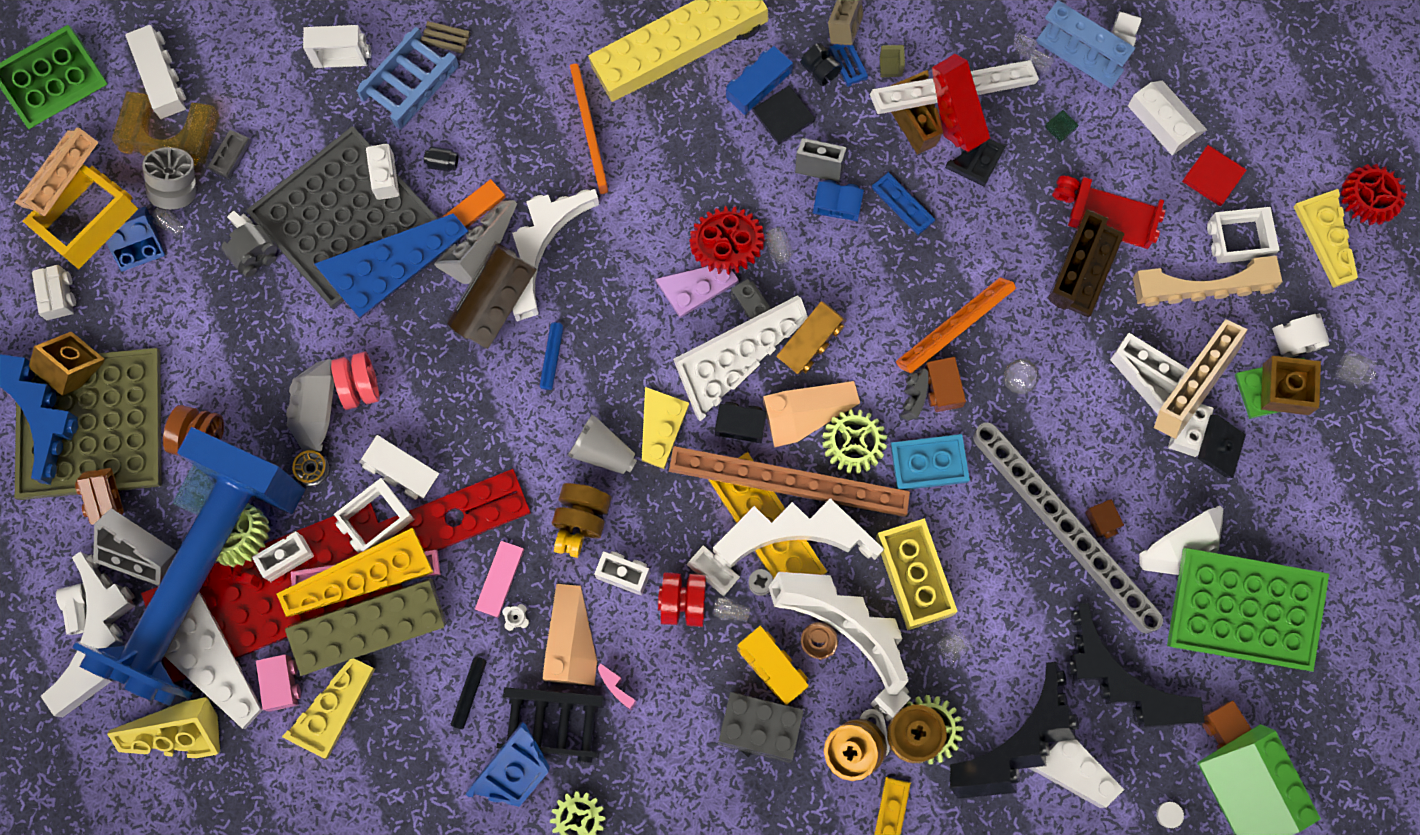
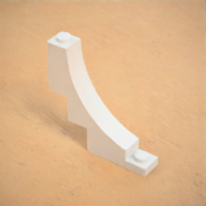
M829 499L810 519L792 502L772 523L754 506L713 547V552L715 553L713 558L721 566L727 565L729 568H732L739 560L761 547L789 540L822 542L838 547L846 552H849L858 544L860 552L867 558L872 557L874 560L884 549L833 500Z

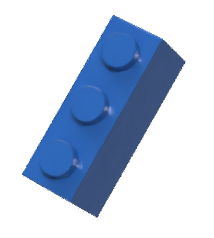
M775 46L769 50H764L753 65L749 64L746 66L741 76L737 79H732L727 84L726 98L746 115L792 73L793 62Z

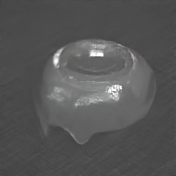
M1023 358L1011 361L1003 372L1005 386L1011 392L1017 394L1031 392L1039 381L1037 366L1030 360Z

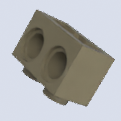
M862 0L836 1L828 21L831 44L853 45L864 16Z

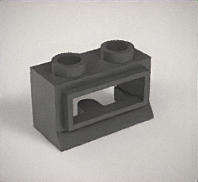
M747 279L731 289L732 300L737 299L745 310V315L750 319L771 309L753 281L750 282Z

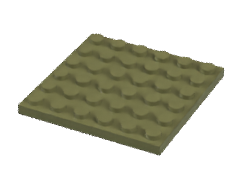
M158 348L99 353L105 359L104 363L81 388L63 396L56 391L57 399L52 409L69 411L78 417V429L73 434L72 440H62L63 449L61 454L58 455L56 462L57 472L55 477L52 478L51 485L39 483L31 478L34 464V441L30 425L21 407L16 403L15 499L28 500L78 495L75 483L82 473L112 468L118 491L162 486L161 355ZM36 373L34 378L31 380V382L33 383L47 384L48 386H50Z

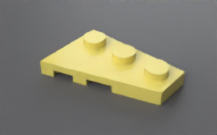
M645 387L643 462L665 469L690 405L689 402Z

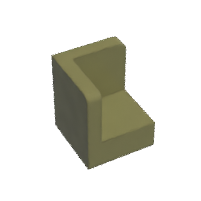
M904 45L881 46L879 55L880 77H903L905 68Z

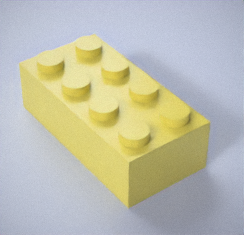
M925 518L877 534L876 541L884 549L881 556L907 630L954 616L958 611Z

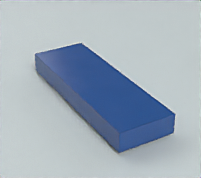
M889 172L872 185L871 188L917 235H920L935 222V218Z

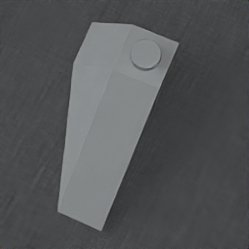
M501 201L481 218L482 226H477L472 230L469 229L468 234L465 235L467 239L458 246L456 244L451 246L439 257L434 265L462 284H469L494 242L501 243L516 208V201Z

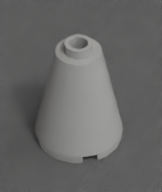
M594 415L590 416L568 454L570 458L624 474L625 471L631 472L637 462L634 459L635 453Z

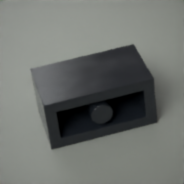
M734 402L720 403L715 436L762 444L767 411H763L759 406H748V408L739 407V404Z

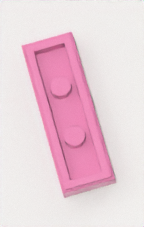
M503 541L500 542L475 610L499 618L524 548Z

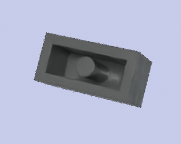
M802 138L796 154L795 173L839 183L845 167L847 147Z

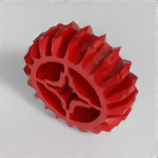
M1367 164L1362 168H1356L1346 177L1347 179L1342 184L1343 190L1340 195L1344 198L1341 204H1349L1345 212L1352 210L1354 212L1352 218L1360 216V223H1364L1368 219L1369 226L1375 222L1380 225L1385 221H1391L1394 216L1401 212L1406 203L1403 200L1407 194L1402 192L1406 185L1399 184L1402 177L1395 178L1393 176L1395 171L1387 172V166L1379 169L1378 164L1372 167ZM1371 180L1374 181V183L1371 184L1366 182L1364 184L1361 181ZM1374 205H1380V206L1385 205V206H1388V207H1386V208H1374L1373 206H1374Z

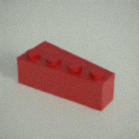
M953 54L932 67L933 82L935 84L943 136L954 143L956 147L969 152L989 140L990 135L968 60Z

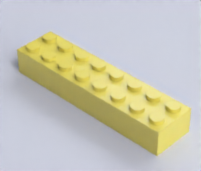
M694 0L588 55L589 61L608 97L613 102L736 39L737 35H743L751 31L753 27L759 24L761 26L768 22V8L763 0Z

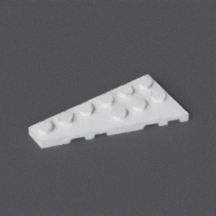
M795 296L673 359L699 421L706 417L705 413L710 408L717 406L722 401L721 398L730 389H735L750 375L767 354H772L776 350V345L784 338H788L804 323L808 316L802 299L799 296Z
M199 591L164 656L242 729H246L263 709L250 684L247 683L241 671L242 669L235 660L215 617L212 616L204 596Z

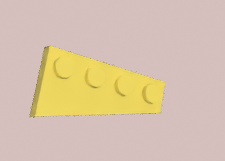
M1339 189L1294 205L1297 216L1333 288L1355 281L1358 278L1352 249H1349L1347 240L1349 238L1348 230L1345 229L1343 222V207H1340L1338 199L1340 197Z
M354 658L350 659L330 681L328 687L315 698L314 703L306 712L300 715L296 720L297 722L290 730L286 731L282 738L328 760L375 668Z

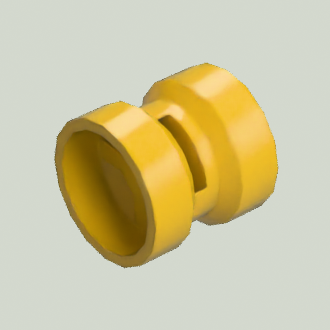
M560 529L555 541L554 552L560 554L565 552L569 553L571 557L579 558L584 535L579 533L573 535L569 534L567 530Z

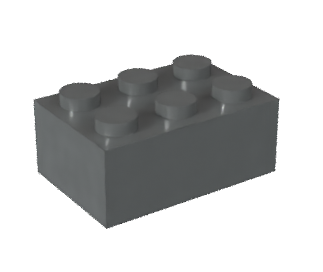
M730 692L718 745L791 763L804 710Z

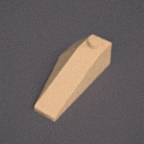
M854 381L789 390L763 396V406L765 411H767L766 417L774 448L799 442L804 437L829 423L833 417L838 418L840 412L846 413L860 404Z
M557 584L545 654L543 680L546 682L595 686L597 658L581 586Z

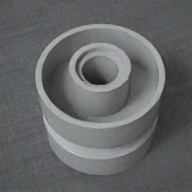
M165 147L153 150L145 156L142 166L148 200L153 205L163 209H179L193 202L197 194L194 163L192 157L187 152L178 148Z

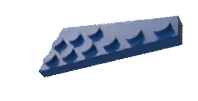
M453 213L323 260L314 265L361 319L467 235L468 230Z

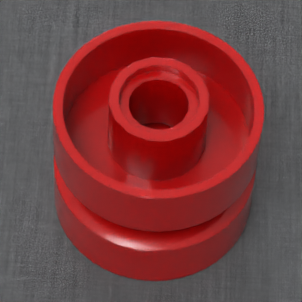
M664 572L662 586H659L658 611H661V625H678L680 613L685 612L687 626L703 627L706 575L690 574L687 587H682L680 573Z

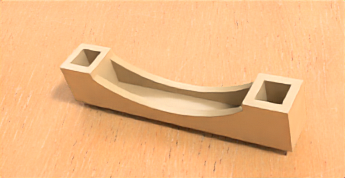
M1277 256L1253 258L1247 265V269L1219 280H1183L1162 273L1161 268L1137 271L1133 277L1137 303H1145V306H1155L1160 301L1176 304L1188 298H1191V301H1201L1206 296L1222 299L1234 293H1237L1240 297L1250 295L1253 291L1268 294L1275 291L1282 283Z

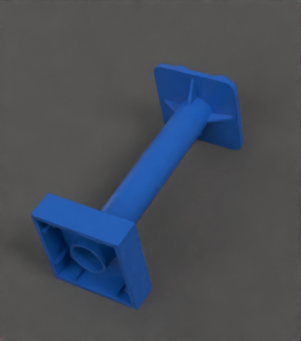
M193 427L190 428L177 454L206 475L216 479V483L126 646L98 649L76 641L72 648L86 654L79 666L82 669L104 679L111 678L125 684L124 689L150 701L154 699L171 706L176 695L190 699L193 692L174 684L161 661L249 499L253 496L289 514H293L306 490L280 467Z

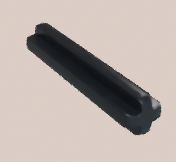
M474 657L451 721V726L462 730L465 727L487 663L483 658Z

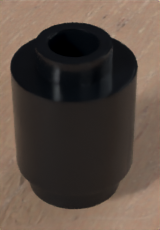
M430 146L429 150H425L424 164H427L428 169L446 172L456 171L459 160L458 152H453V149Z

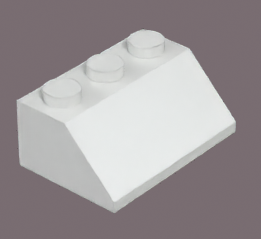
M1163 80L1149 83L1133 95L1128 105L1171 155H1174L1207 130Z

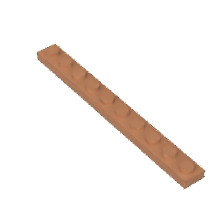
M673 446L669 472L827 502L831 499L836 504L903 517L908 512L910 491Z

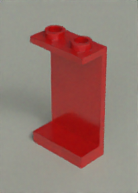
M1083 177L1076 194L1068 226L1077 228L1082 214L1088 209L1107 217V226L1125 233L1121 242L1148 249L1152 243L1156 244L1160 234L1157 226L1158 223H1162L1166 212L1165 209H1162L1164 200L1160 199L1156 206L1091 188L1092 179Z

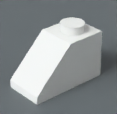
M904 686L897 695H888L885 688L870 705L881 712L884 718L889 721L910 700V697L907 695L909 691Z

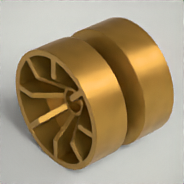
M564 483L558 500L570 508H556L551 524L558 529L567 530L569 533L573 532L574 526L579 527L580 534L585 537L601 538L605 521L594 514H607L612 497L588 485Z

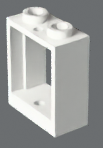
M358 25L304 27L303 48L314 68L367 66V58H371V47L366 44V36L361 33Z
M1271 207L1215 212L1207 223L1208 234L1212 235L1213 238L1211 251L1212 255L1216 256L1217 263L1247 261L1253 258L1275 256L1279 251ZM1255 221L1261 249L1227 252L1221 225Z
M382 478L334 514L338 519L335 523L344 535L348 532L352 537L350 544L358 553L364 552L392 538L415 520ZM379 495H382L399 516V519L366 544L348 519Z

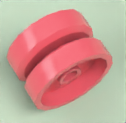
M366 351L352 355L351 363L345 357L331 361L335 387L345 410L358 407L360 397L366 404L380 401L377 378Z

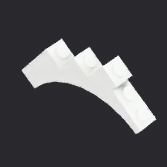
M582 190L577 195L571 197L563 196L552 203L549 195H538L530 201H526L534 226L521 227L517 232L512 233L520 259L538 270L542 255L554 235L568 221L580 213L599 205L596 190ZM537 270L512 309L516 321L539 315L535 298Z
M79 552L72 559L81 574L86 591L87 604L85 630L80 643L98 649L121 646L124 644L121 639L123 633L115 623H112L136 606L132 601L135 597L128 587L113 584L105 573L101 574L98 570L100 564L93 562L92 554L87 555ZM78 650L69 667L58 681L41 695L53 716L63 718L113 681L111 678L104 679L79 667L86 654Z
M777 573L769 585L774 607L792 609L811 615L843 633L871 661L880 675L888 695H897L908 682V678L900 658V652L897 649L902 636L895 618L869 617V611L863 597L837 595L831 575Z

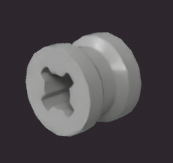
M763 569L752 572L748 583L751 592L758 596L768 594L770 592L769 585L773 581L772 575Z

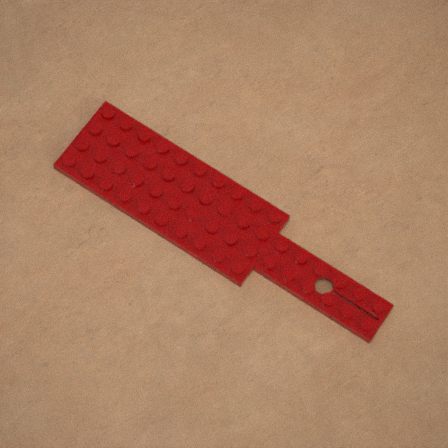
M511 469L409 510L408 512L415 520L393 537L413 528L424 552L431 550L439 551L528 515L531 512L515 471ZM370 502L348 519V521L367 544L397 521L399 516L397 515L379 522L373 505ZM452 509H459L464 515L462 523L456 527L447 525L445 520L446 514ZM332 516L295 531L304 537L314 557L274 581L270 582L263 578L253 558L252 562L245 560L243 566L237 564L235 567L221 565L218 562L212 567L200 589V593L204 596L212 616L215 617L234 658L237 659L288 638L285 628L291 624L403 586L401 583L287 617L277 593L292 586V571L337 565L359 554L350 544L352 537L348 532L344 535L335 524L338 519ZM292 533L265 543V547L260 548L258 552H262L282 539L286 540L287 536ZM246 572L259 577L258 587L234 582L235 573ZM158 587L141 593L146 608ZM165 656L163 657L166 672L174 684L188 679Z

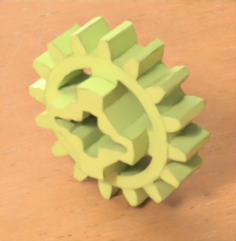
M578 791L575 792L574 798L566 794V802L557 801L560 806L559 810L552 809L551 811L556 814V818L550 820V823H554L557 826L552 830L553 833L559 832L561 835H568L565 831L573 829L578 832V835H597V830L604 831L600 821L606 820V817L599 815L604 808L602 806H595L598 801L597 798L589 801L588 793H585L583 798H580ZM576 802L585 803L590 809L583 811L578 808ZM567 808L568 816L565 821L561 822L562 814ZM575 813L580 816L589 814L581 821L582 826L579 827L578 824L567 826V824L575 819ZM595 817L594 826L589 832L587 828L589 820Z

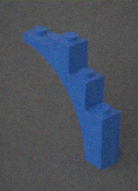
M0 354V388L10 394L21 407L30 425L34 441V464L31 478L39 483L51 485L52 478L55 477L57 472L56 462L58 455L61 454L63 449L62 440H72L73 434L78 429V417L69 411L52 409L57 399L56 390L47 384L31 382L35 373L29 367V360L23 357Z

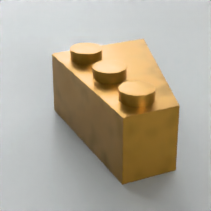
M821 301L776 357L797 374H801L802 371L807 373L814 365L812 360L817 354L822 355L830 345L827 342L833 336L837 337L845 327L843 324L846 322V319L828 304Z

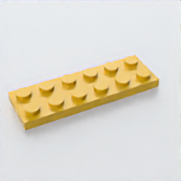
M748 452L738 458L753 461ZM708 479L736 523L754 506L771 523L785 510L775 492ZM807 540L782 541L755 550V553L773 579L778 572L825 575L827 573V570Z

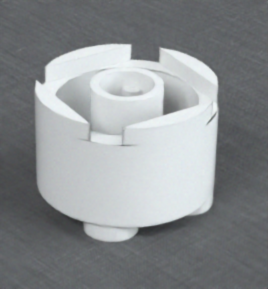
M1320 313L1292 320L1286 326L1281 324L1272 328L1283 357L1292 358L1305 352L1310 353L1329 346V338Z

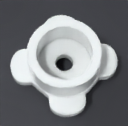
M519 604L517 607H505L503 609V615L506 620L505 628L512 631L516 627L526 628L529 621L526 619L525 612L527 608L525 605Z

